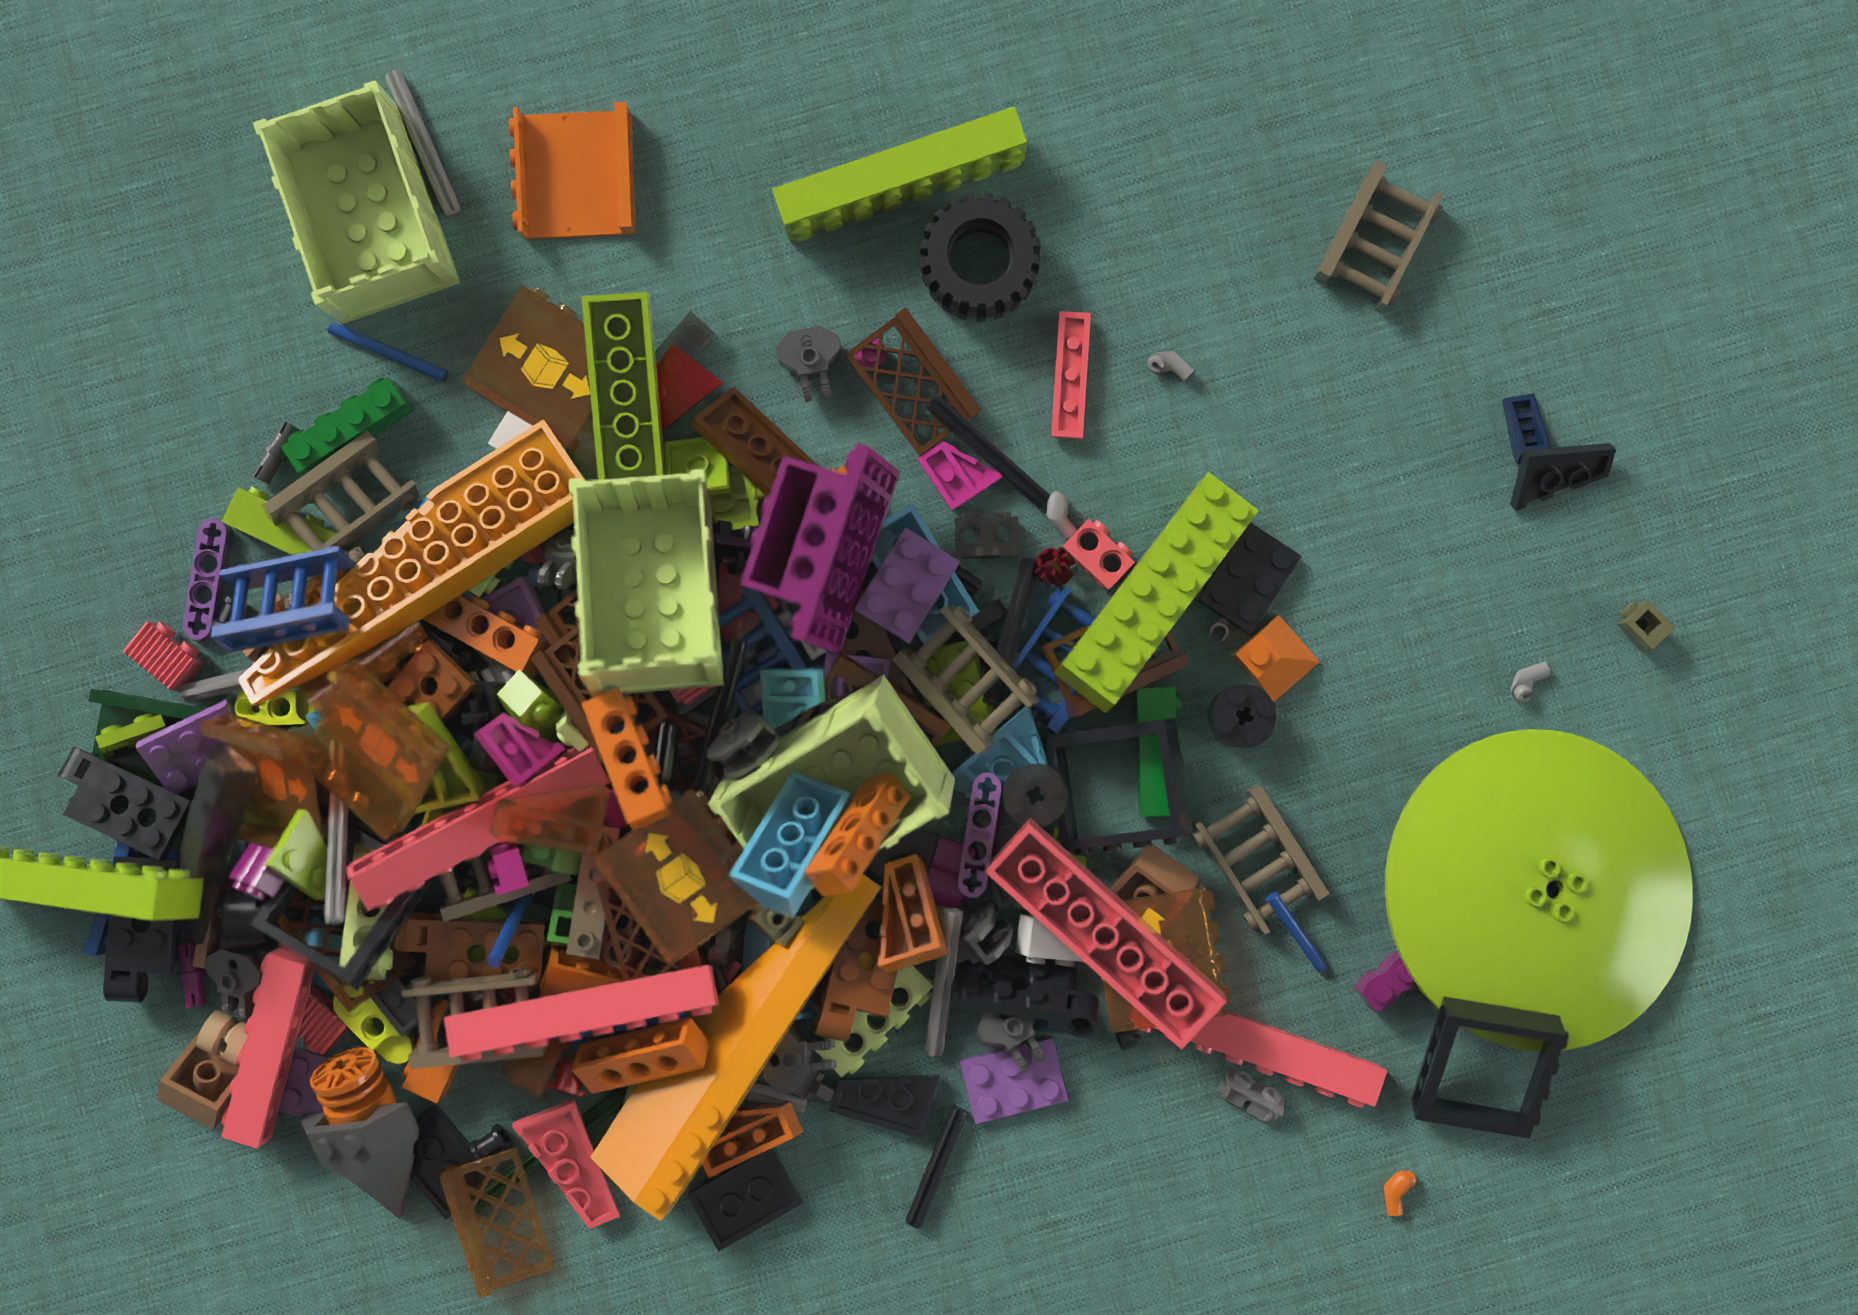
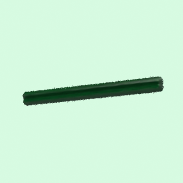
M620 1089L614 1090L581 1115L588 1132L623 1106L625 1095ZM531 1152L466 1201L467 1208L473 1215H477L543 1166L542 1163Z

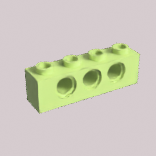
M355 844L353 862L372 852L359 844ZM351 881L339 964L342 967H345L388 906L381 907L380 912L376 916L366 917L368 910ZM389 947L374 965L366 980L386 979V970H391L393 963V952L389 950Z
M917 965L898 970L894 989L899 987L905 989L909 997L903 1003H896L891 999L888 1016L882 1025H872L868 1020L867 1013L856 1011L851 1033H857L862 1037L863 1044L860 1047L851 1048L846 1042L834 1040L835 1047L829 1050H815L823 1059L836 1060L837 1068L833 1069L841 1077L847 1072L851 1075L854 1074L865 1062L862 1057L870 1049L876 1052L887 1041L888 1038L885 1034L893 1026L899 1029L910 1018L907 1012L915 1004L921 1007L932 996L930 989L933 987V982Z

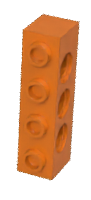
M461 594L422 618L516 672L521 670L530 677H533L537 670V667L530 658L540 650L546 651L550 646L549 642L541 638L543 633L528 624L524 628L515 624L516 617L503 610H499L498 614L489 609L491 604L475 595L470 599ZM461 605L462 614L456 619V609ZM488 620V629L482 634V623ZM514 634V645L508 648L507 640L510 635Z
M616 688L581 703L629 826L636 830L671 815L668 804L673 803L667 786L665 784L659 785L656 774L661 773L654 754L648 756L644 745L648 744L649 740L642 724L639 726L635 724L632 715L637 714V709L631 696L625 697L621 690ZM625 722V728L622 732L618 734L610 733L611 727L615 723ZM627 752H637V757L632 763H622V758ZM638 782H649L648 789L644 793L634 794L633 790Z
M893 773L865 778L805 870L804 874L823 896L852 892L909 801L910 793Z
M685 1018L579 1044L572 1071L586 1088L594 1094L701 1069L704 1067L709 1041L691 1018Z

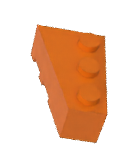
M916 854L886 863L882 905H884L883 925H881L880 936H882L881 953L878 957V967L888 974L949 955L925 863Z
M548 945L542 961L540 997L544 998L623 982L619 967H612L607 964L602 956H600V959L568 955L566 954L567 947ZM627 970L629 979L631 980L634 973Z
M791 1102L739 1107L702 1163L708 1178L802 1133L803 1129Z

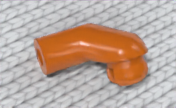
M1398 1171L1384 1184L1388 1216H1400L1403 1214L1401 1197L1416 1184V1176L1412 1171Z

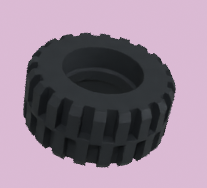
M975 193L967 194L964 201L959 202L957 198L949 201L948 208L945 210L940 208L934 214L933 222L927 224L920 246L922 279L925 287H928L932 299L935 302L939 301L942 304V309L949 314L952 311L958 313V318L967 320L968 317H975L976 322H986V317L992 316L996 320L1004 317L1005 312L1016 310L1020 302L1026 300L1030 295L1032 287L1036 283L1040 267V239L1035 235L1036 228L1032 220L1027 221L1025 219L1026 213L1020 207L1012 208L1010 200L1002 197L999 202L993 200V194L984 193V198H975ZM975 232L989 233L999 238L1008 248L1010 255L1009 267L1004 276L995 282L982 285L972 284L961 279L953 271L950 261L951 250L956 241L967 234Z

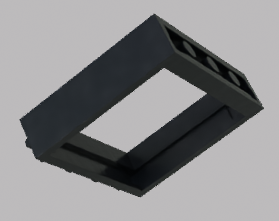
M1176 718L1045 736L1060 843L1066 850L1073 849L1074 855L1092 853V847L1103 846V852L1121 850L1124 843H1132L1133 848L1152 846V840L1163 839V844L1169 845L1182 843L1183 836L1193 834ZM1158 734L1171 827L1078 838L1065 746Z
M329 817L317 827L327 849ZM348 824L347 838L371 852L385 846ZM431 877L425 880L420 888L410 892L405 891L395 896L345 967L340 966L274 926L300 890L286 879L274 898L270 897L267 903L262 904L257 909L251 925L264 936L358 991L374 965L382 957L435 879Z
M1443 996L1411 1096L1415 1120L1530 1139L1534 1126H1538L1540 1123L1542 1103L1549 1098V1084L1552 1075L1555 1076L1558 1072L1561 1050H1565L1568 1044V1032L1565 1031L1560 1016ZM1459 1026L1544 1040L1519 1112L1436 1098Z

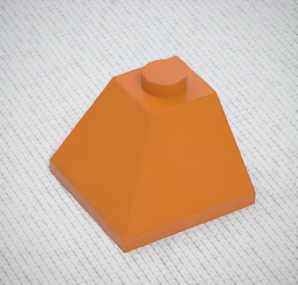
M1276 615L1231 655V658L1254 684L1265 691L1274 702L1320 662L1279 615Z

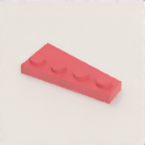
M574 1098L513 1122V1129L519 1136L521 1135L527 1143L529 1150L536 1159H539L553 1182L558 1184L564 1192L565 1198L589 1229L620 1217L619 1209L603 1170L590 1158L595 1149Z

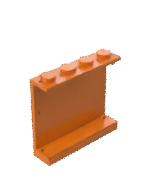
M614 102V111L523 115L518 107H513V118H509L510 136L514 137L515 149H510L511 166L515 168L516 180L511 181L512 197L517 199V211L512 213L514 230H518V233L524 240L636 235L631 110L627 102Z

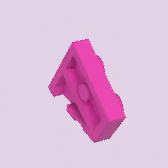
M945 441L940 442L917 458V461L951 511H954L1002 479V475L998 471L988 468L975 458L958 451L957 448Z
M504 713L474 734L514 787L518 786L566 749L558 742L553 744L540 737V732L520 725L517 720Z

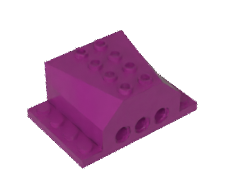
M857 442L854 451L851 450L847 455L845 462L846 475L783 456L771 494L763 502V518L760 527H757L752 535L751 546L753 548L740 584L801 607L800 611H797L792 619L791 630L793 633L791 637L838 655L841 652L900 475V471L871 447Z

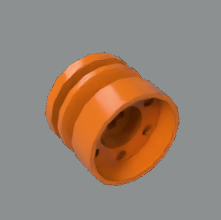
M368 1047L347 1049L333 1055L321 1063L314 1070L310 1078L311 1088L316 1094L318 1102L323 1105V1111L329 1125L367 1121L381 1105L396 1103L395 1094L388 1079L383 1076V1069L381 1064L378 1063L376 1053Z

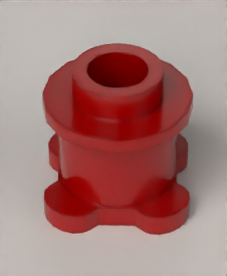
M566 1057L565 1063L558 1062L557 1064L560 1066L555 1083L548 1082L547 1087L567 1094L584 1097L585 1092L580 1091L582 1082L572 1071L575 1059Z

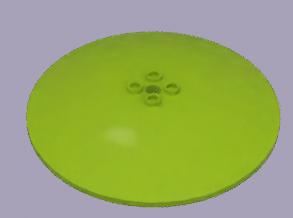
M1527 729L1491 735L1470 743L1438 764L1423 779L1409 798L1393 831L1385 869V900L1387 917L1398 953L1421 992L1438 1010L1444 996L1559 1015L1565 1031L1568 1032V1044L1565 1050H1572L1608 1038L1627 1027L1647 1010L1666 987L1678 966L1686 945L1693 907V883L1685 842L1678 824L1656 788L1639 770L1609 748L1590 739L1555 730ZM1552 880L1559 887L1558 895L1553 899L1546 892L1547 884ZM1462 1027L1489 1042L1514 1049L1541 1052L1544 1040Z

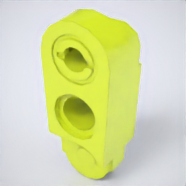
M241 690L237 695L235 713L243 725L246 726L305 725L308 723L306 716L319 708L320 705L316 692L288 690L259 705L260 711L255 713L253 704L245 690ZM286 699L290 703V711L284 716L280 711V705Z
M362 984L358 991L346 985L344 986V991L350 998H357L363 993L362 987L364 985ZM335 995L333 1001L335 1013L368 1048L376 1050L388 1063L402 1064L409 1060L408 1056L416 1048L415 1038L411 1033L402 1037L371 998L351 1012H348ZM375 1017L384 1023L383 1032H378L374 1028L373 1020Z

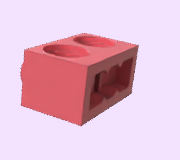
M1088 519L1062 546V549L1065 553L1068 552L1075 563L1107 592L1135 563L1130 558L1133 553L1122 542L1114 543L1108 537L1110 531L1100 521L1096 520L1093 523ZM1085 534L1092 535L1097 542L1096 548L1091 551L1083 549L1080 545V537ZM1107 556L1117 558L1119 561L1118 571L1108 572L1103 566V559Z

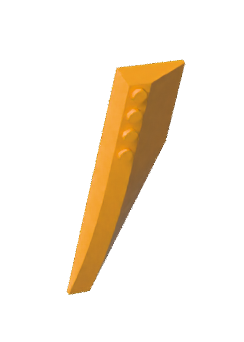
M543 419L434 488L426 496L428 500L418 510L414 508L405 517L407 521L394 533L390 531L382 539V545L373 554L368 553L355 565V568H352L336 584L334 604L350 618L349 629L283 642L275 649H269L238 679L251 703L257 706L381 643L436 611L575 522L574 500L570 494L569 479L583 478V476L545 420Z
M862 874L851 893L823 897L802 917L805 922L784 947L774 943L717 996L719 1005L711 1006L712 1013L698 1015L692 1019L709 1041L703 1068L641 1082L633 1090L590 1158L635 1204L659 1221L664 1219L676 1205L882 888L879 884Z

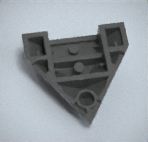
M407 1102L381 1105L367 1121L329 1125L324 1112L303 1114L300 1117L319 1162L364 1190L397 1218L400 1219L403 1216L405 1206L402 1204L404 1196L408 1192L415 1155L412 1152L419 1134L418 1125Z

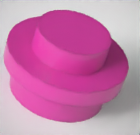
M875 340L870 345L878 346L879 340ZM863 349L856 354V359L863 367L875 368L877 351ZM880 352L878 368L882 367L886 362L887 352Z

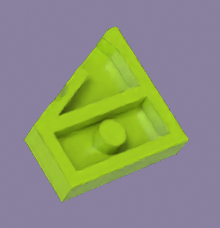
M153 713L144 714L135 718L133 724L121 728V725L117 724L101 730V735L95 736L104 760L113 757L114 750L126 746L133 748L138 741L165 729L166 726L161 714L154 716Z
M298 810L265 866L314 900H322L326 894L328 849L307 810Z

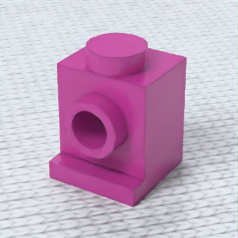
M509 841L489 846L493 858L487 860L491 879H499L493 881L496 896L529 886L516 842L509 843Z

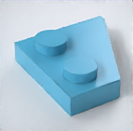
M764 668L760 670L763 717L772 729H776L825 701L823 669Z

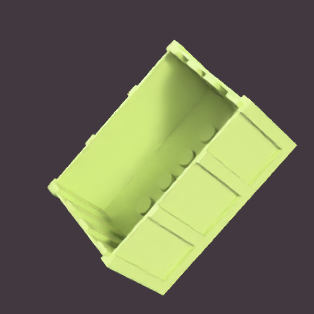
M376 80L363 84L364 88L268 121L264 118L253 122L256 134L263 141L274 174L271 177L274 187L281 194L295 235L292 238L295 249L301 253L314 291L311 292L314 304L341 324L460 284L408 129L398 106Z
M691 470L689 474L584 481L583 478L569 479L570 494L574 500L576 537H572L573 552L577 558L579 602L576 603V616L580 622L582 662H579V676L591 696H599L616 688H619L625 694L724 686L711 497L705 470Z
M882 675L780 737V744L768 760L744 776L728 778L723 774L708 805L715 815L719 813L745 849L792 771L851 793V800L865 778L893 773L910 793L911 797L878 848L879 850L885 846L888 849L898 843L900 837L934 817L939 819L948 814L955 778L889 681Z

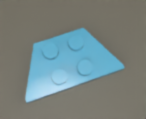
M1026 706L991 736L995 744L988 751L978 756L973 751L950 771L955 778L953 789L965 793V797L971 799L975 778L982 773L995 774L1001 782L999 806L1017 800L1048 774L1049 764L1031 710ZM985 778L984 783H978V789L983 791L982 801L994 808L995 801L988 802L990 791H996V786L991 784L990 778Z

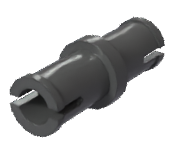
M282 420L270 444H265L263 448L265 453L251 476L270 485L282 461L286 462L288 459L281 446L287 443V438L296 431H299V429Z

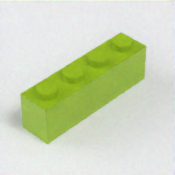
M251 486L249 491L237 488L221 522L291 555L312 551L287 522H282L275 527L268 519L262 507L268 501V493ZM308 513L306 518L299 515L323 543L339 533L336 528L332 531L324 527L326 521ZM357 542L345 551L353 561L361 544ZM349 569L337 571V576H345Z

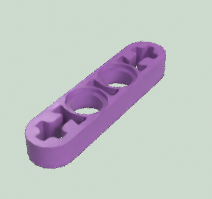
M215 518L203 521L198 529L183 619L185 634L191 639L200 641L211 638L212 626H214L212 621L219 617L225 581L219 576L220 570L227 568L232 538L230 526L221 522L222 520ZM215 528L221 530V536H216L215 538L209 536V530H214ZM206 545L219 547V552L205 549ZM209 555H213L217 559L218 564L217 568L211 573H207L202 565L203 560ZM204 586H208L212 591V599L206 604H202L197 598L198 591ZM197 607L200 609L210 610L209 614L195 612V609ZM201 620L202 623L206 624V629L198 631V629H194V623H198Z
M992 773L978 775L972 786L958 877V887L968 897L981 895L987 886L988 874L985 870L991 860L1001 795V782ZM985 778H990L991 784L996 786V791H990L988 802L995 801L994 808L985 804L974 805L975 798L982 801L983 791L978 789V783H984ZM986 810L990 813L992 821L988 827L978 828L974 825L973 815L976 811ZM975 841L982 842L987 849L986 856L981 860H973L968 855V847ZM965 862L973 865L985 864L984 872L977 870L976 877L977 880L982 881L981 887H976L974 892H968V886L963 885V879H968L971 874V869H964Z

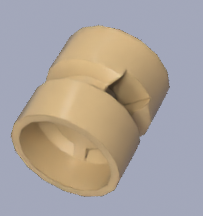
M217 1009L209 1016L200 1030L196 1040V1047L212 1055L220 1052V1059L239 1067L237 1058L246 1042V1023L242 1021L236 1024L235 1017Z

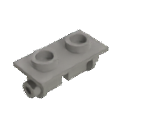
M1231 1067L1227 1068L1226 1082L1222 1080L1217 1088L1221 1098L1239 1108L1242 1107L1246 1100L1250 1101L1246 1112L1265 1123L1268 1121L1274 1123L1278 1115L1283 1116L1284 1097L1276 1089L1261 1085L1244 1071H1237Z

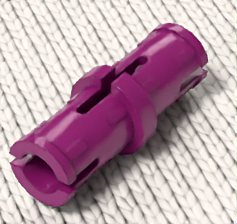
M197 940L190 941V943L182 942L177 944L181 967L178 977L179 980L183 981L185 1008H192L193 1005L198 1007L207 1004L202 976H205V969L192 966Z

